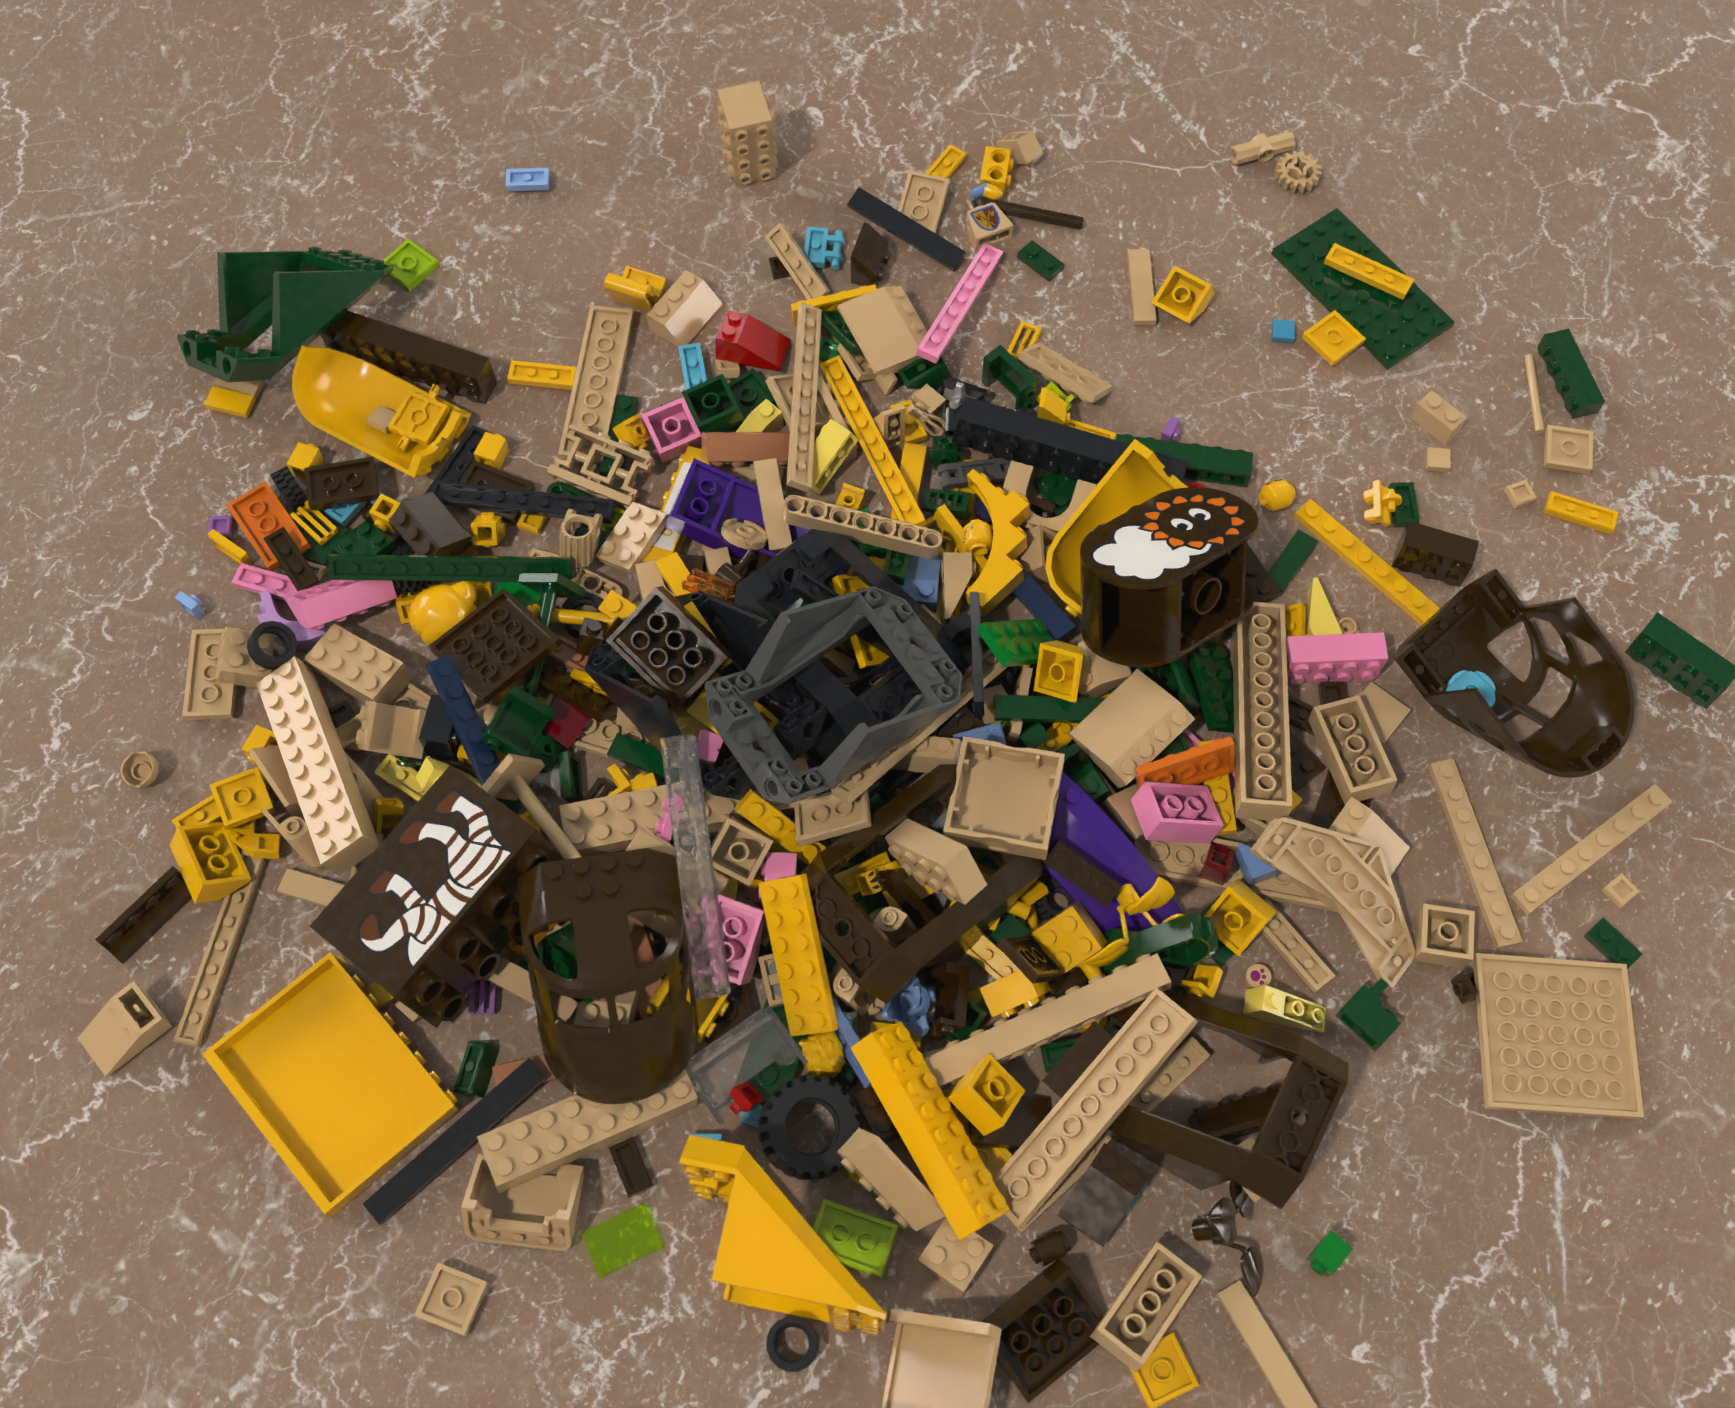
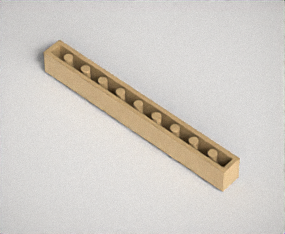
M1145 954L1136 959L1137 963L1128 967L1126 964L1118 966L1112 970L1113 974L1106 977H1103V975L1096 976L1089 980L1088 985L1082 988L1074 986L1066 990V995L1057 999L1055 996L1047 998L1041 1002L1042 1006L1033 1010L1031 1007L1019 1011L1017 1013L1018 1016L1011 1020L1003 1018L995 1022L993 1028L986 1031L984 1029L976 1030L969 1035L970 1038L962 1042L960 1039L954 1040L946 1045V1049L940 1052H936V1050L924 1054L923 1058L930 1072L935 1076L941 1091L956 1085L988 1053L1001 1065L1040 1047V1045L1052 1042L1092 1024L1094 1021L1096 1022L1145 1000L1155 988H1158L1161 992L1171 988V980L1158 954L1153 956Z

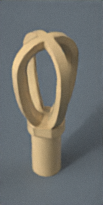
M914 405L908 407L907 412L918 419L926 432L931 436H942L945 434V421L936 415L922 412ZM927 418H932L939 421L940 423H942L943 427L940 428ZM925 422L940 432L935 434L928 428Z

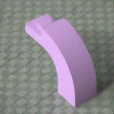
M265 590L259 593L262 602L258 604L262 614L257 615L260 623L276 621L288 626L296 636L298 642L297 651H310L327 632L325 626L321 629L310 630L301 626L298 621H289L282 618L270 591ZM275 635L274 641L286 648L281 638Z

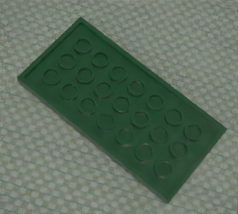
M1338 208L1272 250L1271 254L1330 313L1336 310L1366 338L1362 345L1387 370L1450 329L1454 324V321L1414 282L1404 300L1325 265V258L1334 243L1406 275Z

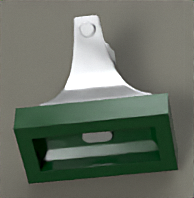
M569 751L559 753L558 762H556L553 770L539 773L532 781L536 791L552 788L559 797L569 803L583 801L580 758Z

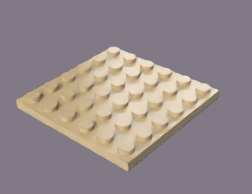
M1476 953L1473 956L1485 1109L1638 1120L1644 1118L1627 964Z

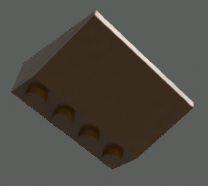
M664 586L656 587L606 640L676 710H679L733 656Z
M1058 1259L981 1322L990 1323L1002 1329L996 1361L1024 1399L1030 1403L1099 1345L1090 1335L1103 1316L1071 1267Z

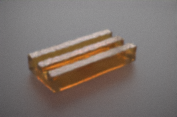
M694 568L692 575L689 574L687 576V581L684 580L682 582V589L692 593L701 591L725 602L734 592L735 583Z

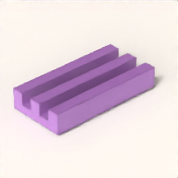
M480 980L479 1009H476L477 981L472 985L469 993L468 1013L470 1015L496 1014L497 985L490 983L489 1008H485L487 980Z

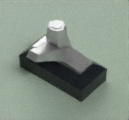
M949 376L943 378L940 395L949 402V407L952 409L962 406L965 396L985 401L987 390Z

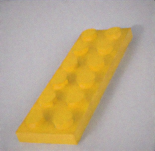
M801 874L759 882L790 1036L831 1032L839 1029L807 875Z

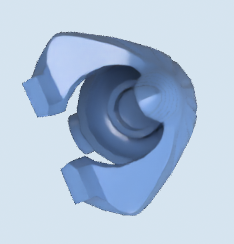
M914 976L889 1003L884 1004L881 1017L887 1020L892 1019L896 1023L902 1021L910 1033L918 1037L925 1036L930 1029L927 1011L930 1003L937 1002L934 986L924 988L920 984L919 979Z

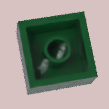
M723 373L682 392L701 435L702 432H724L744 422L742 413Z

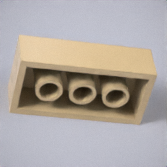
M333 624L303 659L313 669L314 674L364 703L366 701H375L391 705L413 678L404 662L336 624Z
M1360 695L1313 707L1308 721L1344 805H1346L1351 796L1358 801L1391 793L1398 780Z
M908 818L885 837L890 846L888 850L900 863L899 870L905 877H912L920 885H927L934 892L945 894L951 901L956 900L965 905L987 886L967 846Z
M1156 1242L1146 1253L1090 1337L1136 1372L1144 1365L1200 1281L1202 1275L1159 1242Z

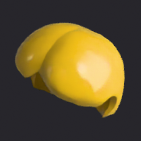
M459 581L453 585L439 584L423 590L414 598L409 609V623L413 631L421 636L427 646L477 609L475 604L477 591L475 587L467 581Z

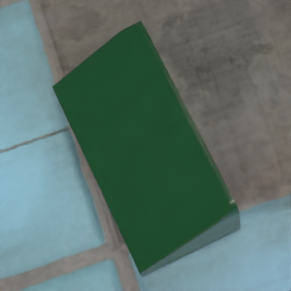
M469 1041L453 1092L477 1098L485 1097L493 1072L492 1067L495 1065L499 1049L489 1043Z

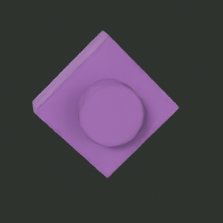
M1171 416L1162 433L1161 440H1177L1180 429H1178L1180 419Z

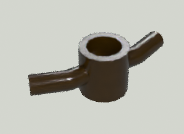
M748 549L735 567L728 562L724 563L713 577V581L718 585L708 595L717 599L725 591L735 595L737 584L746 578L742 572L756 554Z

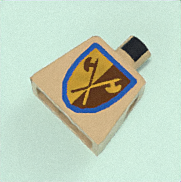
M978 199L970 202L968 206L970 210L966 213V228L975 252L979 251L984 243L994 246L1012 239L1013 224L995 203L982 205Z

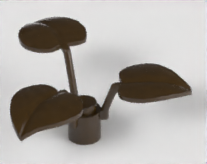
M1230 1180L1231 1199L1229 1197L1220 1199L1210 1210L1206 1218L1194 1219L1192 1233L1196 1241L1212 1240L1214 1245L1220 1244L1240 1250L1243 1254L1240 1258L1243 1277L1252 1297H1256L1263 1279L1261 1256L1254 1246H1250L1247 1249L1245 1246L1234 1243L1237 1236L1236 1214L1240 1212L1243 1218H1247L1252 1211L1253 1201L1241 1185Z

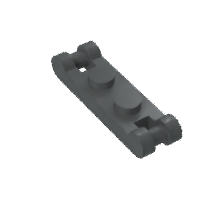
M1001 457L939 465L937 472L942 478L941 487L943 490H951L955 487L968 486L967 474L972 469L979 474H985L990 483L1005 482L1011 460H1005ZM950 473H955L956 477L951 478Z

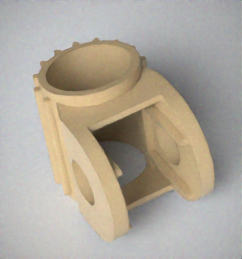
M569 508L560 527V557H571L572 567L583 568L593 562L594 554L597 551L601 538L603 516L602 514H595L594 517L576 514L577 511ZM575 522L587 524L589 532L583 536H574L577 528L575 527Z

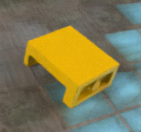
M679 963L680 977H681L682 971H683V965H682L681 963ZM669 974L666 975L648 1002L647 1012L651 1015H655L669 1004ZM693 978L699 1025L697 1042L701 1043L704 1036L709 1038L717 1025L714 1021L717 1016L720 1015L722 1017L730 1005L727 1002L729 993L724 990L720 994ZM688 987L686 999L691 1004L690 992Z

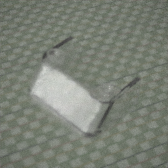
M765 1007L691 1057L685 1070L696 1092L720 1125L724 1121L719 1111L728 1109L732 1104L733 1098L729 1093L735 1086L748 1081L775 1061L778 1065H790L797 1057H799L804 1065L808 1061L773 1009Z

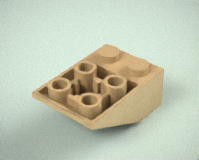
M132 981L111 997L77 1039L105 1077H108L173 1026L146 990L135 981Z

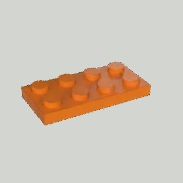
M266 481L226 504L269 571H273L281 565L263 538L283 526L301 553L311 548Z
M1231 736L1223 739L1218 738L1211 743L1194 746L1187 751L1170 754L1163 759L1146 762L1141 766L1135 767L1137 791L1145 781L1196 785L1235 772V744Z

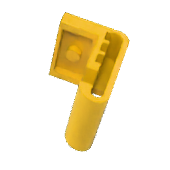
M626 266L623 276L608 273L604 280V288L614 302L649 312L662 298L668 280L664 277Z

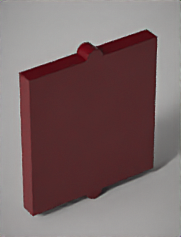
M556 697L550 705L556 712L553 718L547 722L541 734L552 737L556 743L570 750L579 736H583V731L592 720V717Z

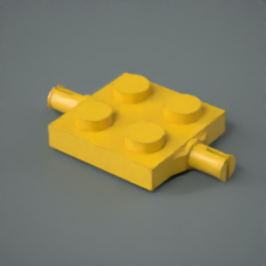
M432 384L428 394H418L410 390L406 394L387 426L389 431L401 436V439L395 446L399 451L404 452L410 441L429 446L450 411L448 405L435 399L441 390L440 386Z

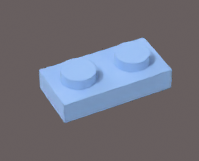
M549 168L506 169L507 191L549 190Z

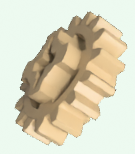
M1293 150L1292 155L1286 152L1284 158L1280 157L1275 167V178L1279 179L1278 184H1285V190L1289 187L1292 188V193L1296 189L1303 193L1305 188L1311 191L1312 186L1316 187L1322 174L1320 172L1322 166L1317 165L1318 159H1311L1312 154L1305 156L1304 151L1297 154Z

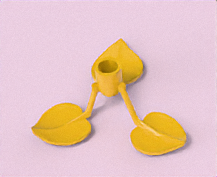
M1158 877L1153 887L1141 898L1131 884L1122 885L1115 898L1120 904L1116 909L1120 914L1124 938L1115 940L1094 956L1083 960V962L1090 966H1107L1117 961L1127 952L1128 947L1126 945L1129 943V936L1124 912L1129 915L1142 913L1152 926L1159 925L1147 911L1151 908L1157 909L1172 899L1175 893L1172 885L1167 880ZM1184 914L1172 915L1162 923L1184 916Z

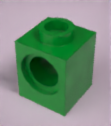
M1331 1230L1323 1236L1306 1259L1311 1263L1310 1267L1317 1274L1329 1277L1336 1272L1353 1248Z

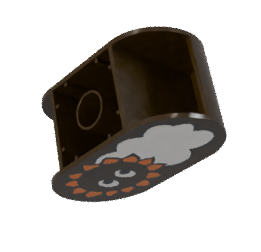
M1202 487L1178 488L1159 493L1142 504L1131 507L1127 512L1108 523L1097 526L1084 538L1080 547L1081 633L1086 646L1096 655L1116 664L1130 667H1156L1177 660L1246 617L1254 606L1253 590L1245 581L1247 541L1255 535L1258 529V516L1254 508L1238 496L1225 491Z

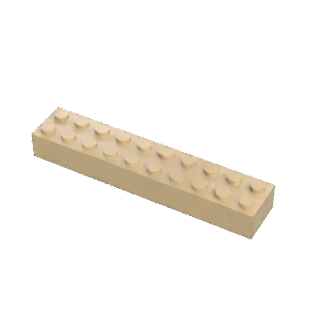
M1254 602L1251 612L1232 625L1236 818L1272 821L1281 817L1288 818L1292 809L1285 604Z
M294 656L256 684L320 864L340 876L373 853L380 844L313 669Z
M806 758L794 760L801 772L808 770ZM688 781L559 805L563 832L582 857L626 850L641 827L657 835L655 833V825L657 819L663 817V801L666 795L670 796L672 787L682 790L684 801L670 841L719 831L728 813L752 826L755 825L735 810L736 805L741 800L711 795ZM756 788L755 790H753V791H755L757 794H759V795L761 796V794L759 793V791L757 790V788ZM767 800L787 817L795 818L794 803L787 805Z

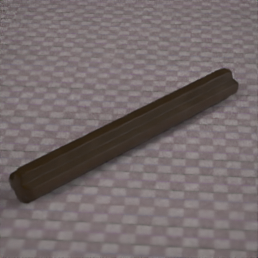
M982 197L980 201L982 205L995 203L1005 215L1079 230L1082 229L1084 218L1081 216L993 200Z

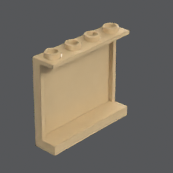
M891 1309L889 1320L897 1323L881 1408H989L1002 1329L990 1323Z

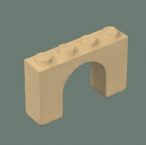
M1011 460L1002 489L1006 495L1013 490L1018 495L1022 494L1027 497L1034 472L1033 466ZM1078 479L1071 503L1064 513L1057 517L1044 518L1036 515L1030 509L1031 515L1021 524V528L1029 530L1037 525H1041L1058 533L1097 485Z
M728 547L704 551L709 583L703 593L709 594L718 585L713 581V577L724 563L728 562L732 565ZM658 560L635 564L636 578L642 601L656 587L664 586L666 588L662 575L656 567V561ZM725 591L718 598L734 606L735 595Z

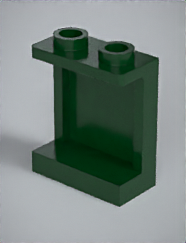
M1001 345L984 356L981 382L988 388L998 381L1016 398L1015 409L1021 407L1031 409L1034 405L1037 378Z
M514 685L504 695L480 740L485 742L489 749L500 751L506 756L514 754L531 758L532 754L530 753L547 722L553 718L556 710Z

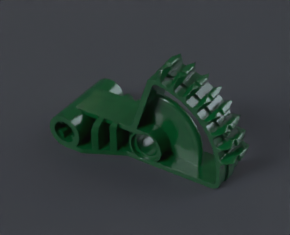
M1189 913L1139 932L1128 930L1129 943L1126 945L1128 947L1127 952L1114 963L1103 966L1105 977L1113 974V969L1124 964L1127 967L1137 963L1136 959L1145 954H1150L1151 956L1158 954L1161 962L1184 967L1196 966L1198 963L1210 958L1215 953V950L1218 949L1219 938L1214 922L1209 917H1201L1196 913ZM1113 928L1103 932L1102 934L1108 941L1103 948L1115 940L1124 938L1123 930Z

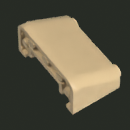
M895 907L879 908L869 915L895 946L898 941L907 940L919 931L910 917ZM837 962L828 978L831 993L836 996L840 1003L863 1017L870 1007L864 999L866 990L859 987Z
M478 1154L461 1206L465 1234L470 1239L480 1242L556 1251L568 1250L571 1247L584 1178V1167L566 1164L559 1167L557 1176L542 1174L498 1193L484 1155Z

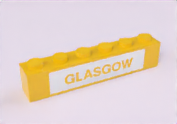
M687 446L685 454L681 453L678 471L672 474L671 488L665 492L663 507L658 511L669 515L694 458L709 465V462L702 460V449ZM665 527L641 563L660 560L675 552L679 554L686 537Z

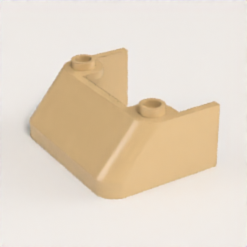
M344 751L373 826L374 798L384 797ZM265 807L261 810L270 823L311 869L322 870L326 868L320 864L308 827L302 818L292 816L279 824Z

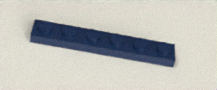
M448 655L428 662L425 666L482 787L500 765V761L495 751L489 749L485 742L480 740L485 729L451 656Z

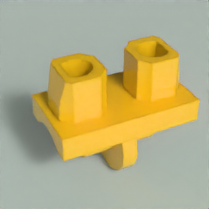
M1380 480L1373 481V488L1364 491L1365 502L1368 505L1374 504V508L1364 511L1365 520L1369 524L1381 523L1384 527L1391 526V512H1395L1396 507L1402 504L1401 495L1395 494L1394 489L1382 486Z

